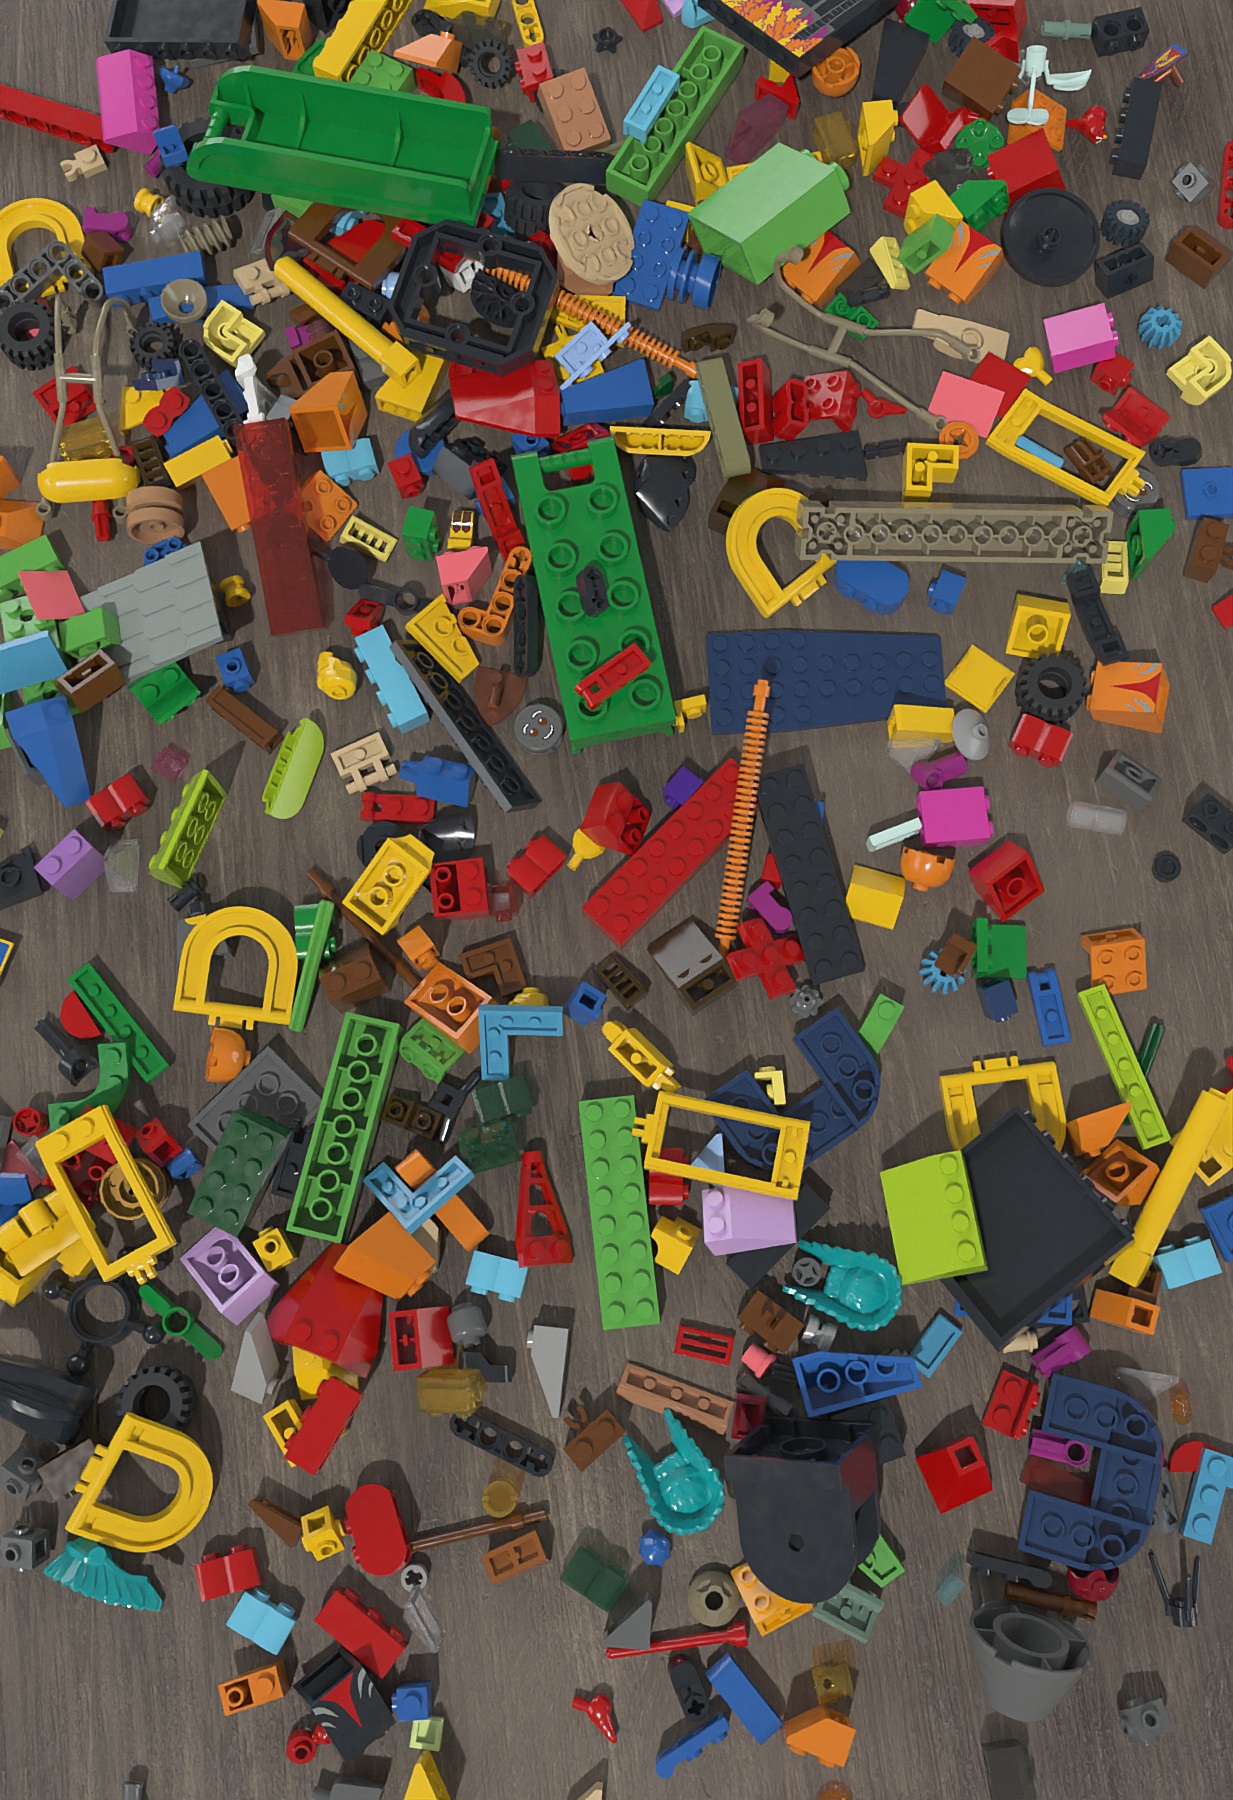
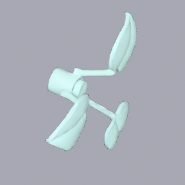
M1041 45L1029 46L1026 52V60H1022V70L1019 76L1021 79L1024 71H1026L1027 76L1031 77L1028 109L1015 108L1010 110L1007 114L1008 121L1015 124L1028 123L1030 125H1043L1048 121L1049 113L1046 109H1032L1036 77L1041 76L1043 71L1048 85H1053V88L1057 90L1073 91L1079 90L1086 85L1091 75V69L1082 72L1050 75L1048 69L1049 60H1046L1047 48Z

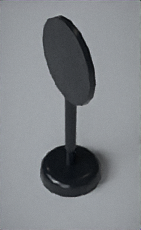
M282 517L272 527L268 538L269 549L279 553L284 551L291 543L328 562L331 576L344 588L350 590L359 589L363 583L367 582L368 566L362 555L354 548L345 545L337 546L327 555L293 538L295 526L290 519Z

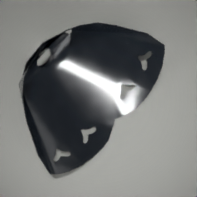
M662 455L645 457L636 470L633 481L636 504L647 519L664 531L670 532L682 520L689 502L687 489L695 478V464L691 456H685L687 463L681 460L684 456ZM643 470L642 476L638 479L640 471ZM688 471V473L685 474L686 479H684L683 474L681 472ZM681 497L678 507L674 501ZM674 515L675 517L670 520L669 524H667V516Z
M455 813L424 824L417 829L414 837L434 852L432 864L465 860L471 853L474 845V823L470 814ZM464 820H466L465 826L467 830L460 826ZM466 840V842L463 844V850H461L458 842ZM429 873L422 885L432 894Z

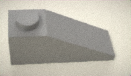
M258 1312L245 1330L231 1391L262 1404L268 1394L273 1395L279 1385L280 1379L276 1377L280 1365L264 1314Z
M534 1325V1331H528L527 1348H532L531 1357L552 1417L559 1418L570 1329Z

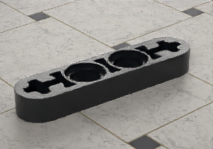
M518 575L513 586L514 671L519 677H533L538 669V585L534 576Z
M460 1410L450 1419V1429L454 1435L533 1476L543 1477L553 1467V1457L547 1450L470 1411ZM464 1415L467 1416V1423L474 1427L477 1421L482 1423L476 1431L475 1439L470 1437L473 1433L472 1430L465 1428L462 1432L458 1430L457 1418L462 1419ZM486 1428L493 1429L497 1434L496 1442L492 1445H485L481 1440V1432ZM511 1441L519 1442L522 1446L523 1451L518 1458H511L506 1452V1447ZM528 1447L534 1450L530 1454L531 1456L539 1458L541 1455H544L546 1457L547 1469L542 1467L540 1471H537L535 1469L536 1464L529 1459L527 1460V1466L521 1463L527 1455Z

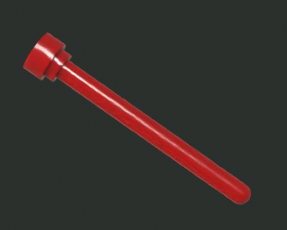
M733 1622V1625L727 1626L726 1630L651 1640L649 1650L608 1647L606 1649V1656L609 1659L727 1642L730 1645L736 1644V1648L748 1646L745 1622Z

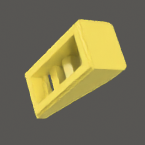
M882 236L869 249L870 253L892 289L908 290L910 283L905 266L897 260L900 252L897 240L893 237Z
M352 515L340 536L339 542L386 562L398 540ZM355 529L359 531L356 538L352 536ZM364 533L369 535L365 543L360 541ZM373 538H377L378 540L374 548L369 546ZM384 541L388 544L382 553L378 549Z
M1107 541L1109 543L1108 552H1118L1120 555L1107 554L1106 564H1099L1100 593L1124 594L1129 583L1127 542Z

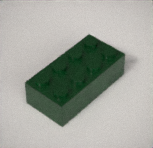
M244 1106L233 1111L187 1213L235 1237H239L247 1231L293 1130Z

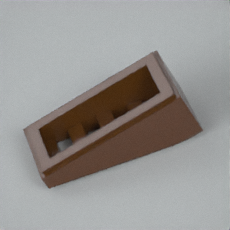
M261 1496L250 1501L249 1506L289 1547L293 1548L298 1544L301 1535H303L301 1518Z

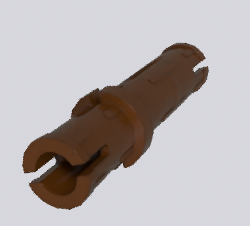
M1010 1580L1006 1581L1004 1589L1005 1600L1058 1612L1063 1617L1070 1615L1092 1622L1095 1621L1097 1602L1071 1596V1593L1065 1591L1058 1593Z

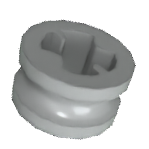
M420 1563L409 1564L401 1574V1584L404 1589L413 1593L423 1589L428 1581L427 1569ZM413 1569L414 1573L420 1572L422 1574V1577L419 1579L420 1585H416L415 1582H408L407 1578L411 1575L408 1571Z

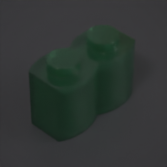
M524 1074L471 1092L481 1124H488L489 1128L504 1124V1118L514 1115L515 1119L526 1117L531 1114V1109L536 1108Z
M587 1544L586 1548H583L579 1545L560 1575V1580L607 1613H610L629 1582L628 1578L624 1576L627 1571L613 1561L610 1565L600 1559L602 1554L592 1546Z

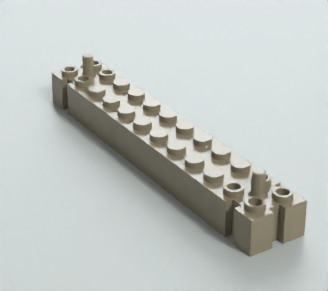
M798 500L796 521L802 527V532L795 533L794 553L800 560H821V554H826L830 560L1076 563V559L1079 558L1085 563L1106 564L1109 543L1103 538L1104 533H1111L1114 511L1104 505H1083L1081 510L1074 505L875 501H829V507H824L820 501Z

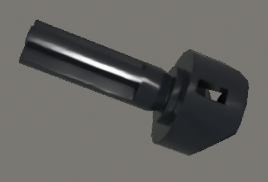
M48 1018L45 1020L40 1019L37 1022L38 1025L34 1029L62 1058L59 1062L58 1070L71 1085L77 1087L84 1076L100 1067L99 1057L87 1045L74 1047Z

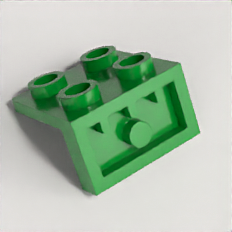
M918 0L904 17V20L912 28L930 34L929 40L937 44L956 19L960 22L964 19L972 24L978 16L966 0Z
M176 662L147 674L128 686L159 725L171 721L176 716V712L184 706L187 707L197 700V696L201 694L199 689L185 675Z
M976 918L970 925L971 943L978 946L971 958V978L996 979L1001 977L1004 979H1025L1027 977L1026 927L1024 925L988 924V918Z

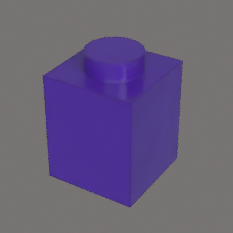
M682 766L663 788V801L669 808L675 811L704 782Z

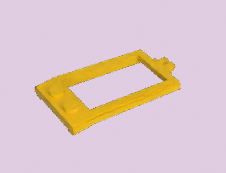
M1026 388L985 443L1006 458L1097 505L1107 507L1117 492L1121 495L1128 493L1136 497L1140 493L1139 489H1142L1146 484L1143 479L1138 477L1140 474L1135 469L1145 455V451L1046 402ZM1038 414L1128 459L1105 492L1015 446L1018 438L1023 436Z
M659 1091L654 1115L647 1114L646 1119L634 1118L633 1124L644 1126V1130L633 1128L631 1135L642 1137L641 1142L648 1144L644 1169L763 1195L798 1200L811 1127L810 1121L772 1115ZM669 1107L779 1129L780 1135L771 1183L659 1159Z
M108 1105L99 1106L36 1141L35 1145L44 1166L103 1281H112L127 1272L130 1277L135 1276L138 1283L142 1285L147 1282L144 1270L150 1279L156 1277L157 1272L154 1268V1265L157 1263L156 1255L173 1247L177 1242L126 1146ZM106 1138L157 1236L155 1240L113 1263L61 1165V1162Z

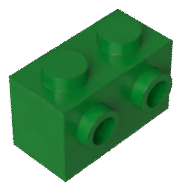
M409 506L401 533L407 554L416 561H433L435 553H439L441 548L440 531L435 511Z

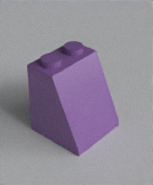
M74 828L34 868L53 887L74 901L112 863Z

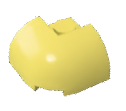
M223 300L211 312L203 325V338L206 346L217 357L236 369L239 357L246 354L251 355L266 336L264 330L245 319L241 311Z
M1208 336L1191 348L1186 357L1170 367L1166 375L1183 391L1180 397L1184 401L1192 405H1201L1228 383L1232 373L1230 364L1232 360L1211 336Z

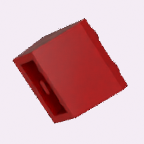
M620 782L597 786L580 831L598 846L633 856L640 847L652 811Z
M483 858L432 864L430 882L435 918L469 920L491 917Z
M449 1306L388 1313L393 1372L455 1364L453 1341L447 1324V1317L450 1314Z

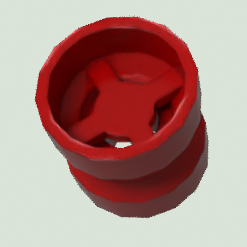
M33 1108L19 1110L13 1119V1126L16 1132L32 1138H38L46 1134L50 1125L48 1116L42 1111Z

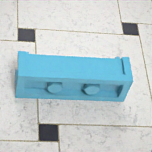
M660 65L657 66L623 120V134H630L632 137L640 140L641 143H646L647 135L674 91L677 92L679 89V74Z

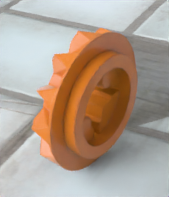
M951 422L941 430L938 438L939 444L953 445L954 439L957 440L964 435L962 445L959 444V460H967L975 454L978 448V434L966 422Z

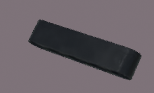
M502 148L499 152L497 176L507 181L606 184V170L613 161V155L598 151Z
M195 339L183 341L179 346L180 355L223 436L233 451L243 452L247 450L251 444L245 432L244 423L204 349Z

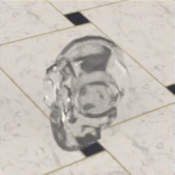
M173 194L164 199L150 214V227L152 230L149 231V234L157 245L161 243L167 248L181 241L178 233L183 238L182 231L187 229L185 221L175 211L176 197Z

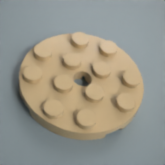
M585 183L572 184L557 194L552 201L549 211L550 238L563 259L565 266L584 280L598 285L612 284L627 274L633 263L631 255L632 250L635 248L634 238L630 225L616 202L607 194L601 195L595 191L594 186ZM590 231L593 232L595 238H593L592 236H588Z

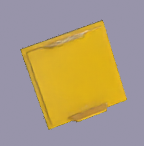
M972 644L944 681V685L986 714L1015 673Z

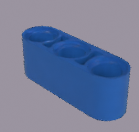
M728 1652L705 1672L712 1685L760 1745L766 1742L784 1725L776 1711Z

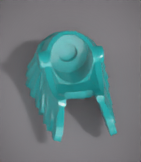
M799 1240L797 1245L800 1249L816 1258L818 1262L830 1266L831 1269L827 1275L824 1290L786 1284L783 1285V1292L793 1294L795 1299L805 1302V1304L814 1305L816 1310L835 1316L839 1322H846L850 1329L858 1328L863 1331L868 1329L876 1331L880 1326L885 1327L895 1316L902 1301V1279L900 1275H897L896 1267L889 1264L888 1260L879 1258L876 1253L867 1255L864 1251L854 1252L838 1246L831 1248L827 1244L823 1245L815 1241L808 1243L804 1240Z
M666 1409L663 1411V1415L671 1435L670 1439L676 1449L675 1453L669 1454L662 1462L655 1465L649 1454L631 1436L625 1435L622 1440L628 1448L627 1455L632 1461L631 1464L637 1470L636 1477L641 1482V1487L646 1493V1502L651 1506L650 1514L657 1518L659 1525L665 1527L666 1531L669 1533L677 1532L679 1536L707 1529L723 1510V1500L726 1497V1493L723 1489L724 1483L719 1477V1470L711 1466V1461L703 1456L700 1448L696 1446L694 1439L688 1437L687 1431L683 1428L679 1419H674L670 1409Z
M85 1537L66 1542L65 1550L43 1570V1573L47 1577L53 1578V1581H60L62 1586H69L73 1592L80 1591L85 1597L91 1596L98 1602L104 1601L108 1605L114 1604V1606L121 1604L123 1607H133L141 1611L144 1609L160 1611L163 1601L155 1588L150 1584L147 1576L133 1575L126 1572L113 1560L109 1549L104 1548L99 1542Z

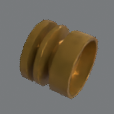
M150 1158L134 1159L159 1209H161L170 1196L172 1187L170 1175L164 1166L161 1168ZM116 1163L102 1177L99 1189L102 1204L116 1218L132 1220L146 1216L119 1163Z

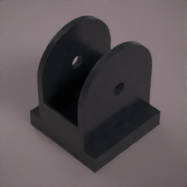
M768 1416L724 1455L726 1480L734 1481L739 1538L743 1555L757 1579L776 1595L801 1604H814L826 1601L837 1595L844 1588L853 1575L855 1568L863 1563L874 1550L881 1530L875 1453L881 1447L879 1423Z

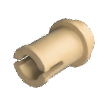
M1027 1329L1002 1350L1003 1354L1021 1350L1033 1352V1349L1038 1348L1035 1331Z

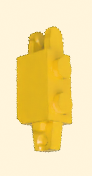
M617 1020L604 1023L603 1029H601L603 1030L602 1033L612 1043L608 1050L642 1084L647 1087L653 1086L656 1090L662 1088L664 1091L673 1094L682 1087L672 1077L674 1065L636 1028L628 1029L625 1025H622V1022L620 1023Z

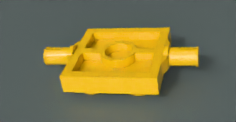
M560 324L562 333L558 325L554 329L559 340L541 348L545 360H552L558 388L570 375L554 356L577 335L568 336L563 324ZM596 359L590 365L593 370L583 379L578 376L572 384L576 385L604 374L600 361Z

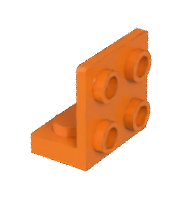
M1030 89L1011 102V110L1015 108L1028 109ZM1035 89L1032 109H1046L1049 113L1048 121L1043 125L1015 124L1009 121L1007 143L1011 144L1044 128L1050 147L1059 152L1063 149L1067 109Z
M318 470L310 475L281 511L289 518L296 515L323 541L328 542L356 509L358 504L325 473Z
M1128 928L1080 936L1081 946L1090 955L1091 988L1105 984L1109 995L1147 988L1145 938L1136 929Z

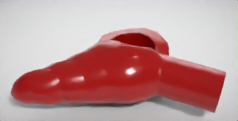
M868 388L863 390L860 395L869 404L867 413L871 418L880 419L883 416L902 415L907 412V409L901 405L892 403L884 398H876Z
M600 1693L595 1695L591 1701L575 1695L571 1708L587 1713L591 1722L600 1729L605 1737L612 1743H616L617 1735L611 1719L610 1711L612 1706L610 1699L605 1694Z

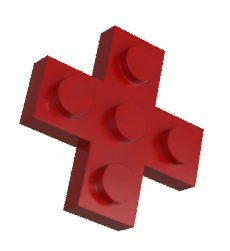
M920 148L915 149L907 165L884 156L872 178L873 181L892 189L884 201L882 209L904 219L910 194L935 180L929 176L937 164L938 157ZM936 180L947 194L949 186Z
M763 917L741 922L737 926V930L746 949L731 952L726 956L736 981L759 976L770 1000L792 994L797 989L787 967L801 964L805 961L796 936L774 941Z

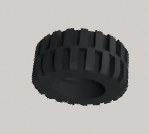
M201 117L195 118V121L191 123L186 121L178 129L188 157L194 143L203 141L211 117H208L207 120H203ZM227 123L222 137L241 140L243 134L238 127ZM161 153L159 155L160 171L174 202L187 213L192 214L194 212L195 216L204 218V215H208L209 218H217V215L227 216L230 215V211L241 209V204L243 202L247 203L251 198L250 193H254L252 190L195 180L187 174V161L178 167H165Z

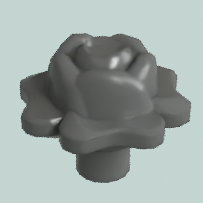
M804 985L802 989L796 988L797 990L793 992V996L789 999V1004L793 1006L792 1012L800 1014L803 1018H808L809 1015H817L818 1007L822 1005V1000L818 998L819 991L812 990L807 985Z

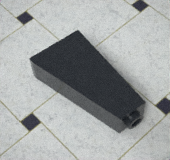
M887 17L885 18L871 102L892 100L893 110L896 109L926 53L930 34Z

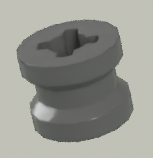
M802 1258L793 1264L791 1275L798 1285L809 1287L820 1280L821 1268L814 1259Z

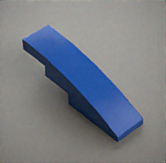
M239 285L203 287L207 295V309L202 317L190 323H202V318L208 317L221 300L239 311H253L254 306L249 299L252 293L245 295ZM161 295L148 299L152 323H180L166 315L161 305ZM184 304L180 307L182 313H190L194 309V306L191 304Z

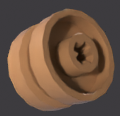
M147 486L134 489L127 494L126 512L128 516L126 527L129 537L138 542L156 544L171 537L181 539L184 536L185 525L182 517L184 501L180 493L166 487Z

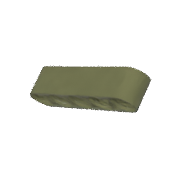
M722 357L698 361L695 363L696 376L722 474L725 479L749 474L751 472L750 459Z

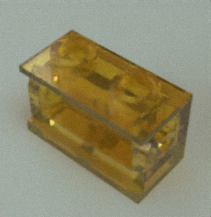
M842 110L814 118L812 136L825 164L828 165L831 162H835L841 168H845L851 162L853 166L856 165L860 147L857 139H853L851 124L848 119L845 120Z
M99 416L62 427L59 450L65 462L106 459L111 455L112 448Z
M427 1368L416 1377L418 1412H429L431 1416H441L446 1413L456 1414L457 1417L473 1415L483 1405V1401H480L481 1370Z

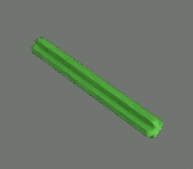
M321 900L319 902L294 1002L289 1029L296 1032H302L305 1026L335 906L333 902L328 900Z

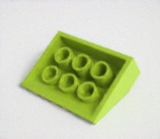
M203 769L192 777L190 783L185 785L182 792L183 799L179 807H176L172 813V822L168 831L166 830L161 836V846L157 855H153L149 863V873L155 879L178 888H182L185 885V880L189 881L228 796L208 770Z
M961 1150L932 1155L880 1172L902 1286L988 1270L966 1162Z

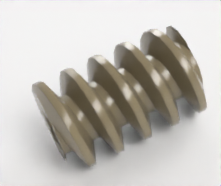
M221 215V224L213 218L211 228L206 222H203V231H200L195 225L193 226V235L187 229L184 230V238L178 233L185 252L200 251L203 258L204 250L213 255L214 246L219 252H222V243L231 248V240L233 239L223 215Z

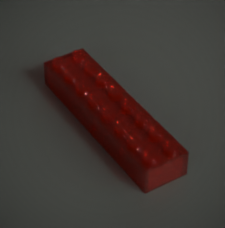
M283 417L234 425L233 430L271 636L277 638L327 629L290 423Z

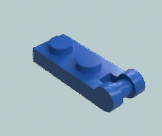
M1045 969L1043 973L1037 974L1035 971L1027 972L1026 983L1030 991L1042 1047L1070 1043L1071 1036L1055 969ZM1046 983L1049 990L1041 991L1039 984Z
M723 1710L657 1755L656 1772L659 1777L663 1779L671 1777L674 1772V1766L684 1759L687 1762L692 1761L703 1752L702 1747L709 1742L717 1744L728 1735L727 1730L730 1729V1724Z

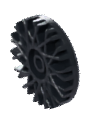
M485 267L483 271L479 268L478 273H475L470 288V299L474 308L487 321L500 327L514 328L515 324L511 318L509 304L511 297L515 293L522 292L520 287L517 289L514 285L511 286L508 282H503V278L500 280L497 276L494 277L491 273H486ZM521 308V309H519L518 311L524 312V311H526V310H528V309H527V308Z

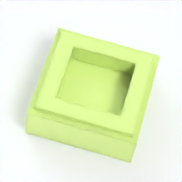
M430 1715L428 1720L413 1721L409 1747L439 1752L444 1717Z

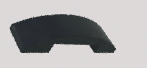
M1092 569L1067 576L1066 581L1076 615L1096 658L1102 666L1129 659V654L1120 634L1116 635L1100 598L1101 589Z

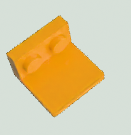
M747 1562L731 1571L737 1588L762 1637L814 1608L812 1604L792 1602L770 1591L757 1579Z

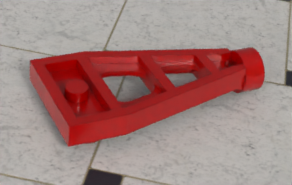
M531 1151L521 1154L522 1167L520 1171L515 1235L519 1268L573 1263L570 1237L545 1170L543 1152ZM539 1185L541 1187L545 1201L544 1205L532 1206L530 1204V1186ZM534 1213H544L547 1216L552 1228L550 1236L535 1237L532 1235L531 1218Z

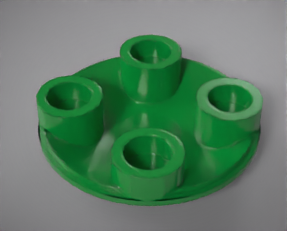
M978 118L966 125L958 133L955 140L957 158L963 165L972 169H983L989 166L990 163L987 155L1004 147V137L995 125L986 122L983 118Z

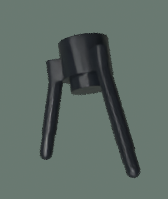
M1149 1553L1148 1557L1165 1604L1166 1616H1173V1625L1178 1627L1198 1626L1201 1560L1196 1558L1194 1561L1193 1581L1191 1580V1575L1187 1574L1185 1576V1597L1174 1598V1604H1171L1153 1553Z

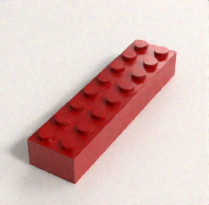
M731 757L582 906V914L620 950L729 841V836L733 837L735 835L730 833V829L736 830V827H731V822L737 823V820H732V816H738V813H733V809H739V806H734V802H740L739 799H735V795H741L740 792H736V788H742V786L737 785V781H743V779L738 778V774H744V772L739 771L741 766ZM751 801V804H755L756 808H750V811H754L756 814L759 811L757 801Z

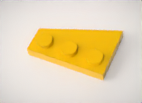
M572 295V297H577V301L579 299L583 300V304L587 302L589 306L593 305L595 307L594 310L598 308L600 313L602 311L606 312L605 317L607 314L612 315L611 320L615 317L617 322L619 320L623 321L622 326L624 325L626 296ZM553 307L551 312L552 323L563 324L566 328L580 332L586 326L582 321H577V317L573 319L571 314L568 316L565 312H560V308L556 310ZM605 331V332L603 333V335L607 338V340H609V339L611 338V335H610L609 337H607V336L605 335V333H606V331ZM616 341L613 343L614 345L624 348L622 342L620 344H618Z
M442 593L406 624L405 629L460 684L477 669L479 662L466 637L462 636L457 626V620L454 614H451L446 605L447 601Z

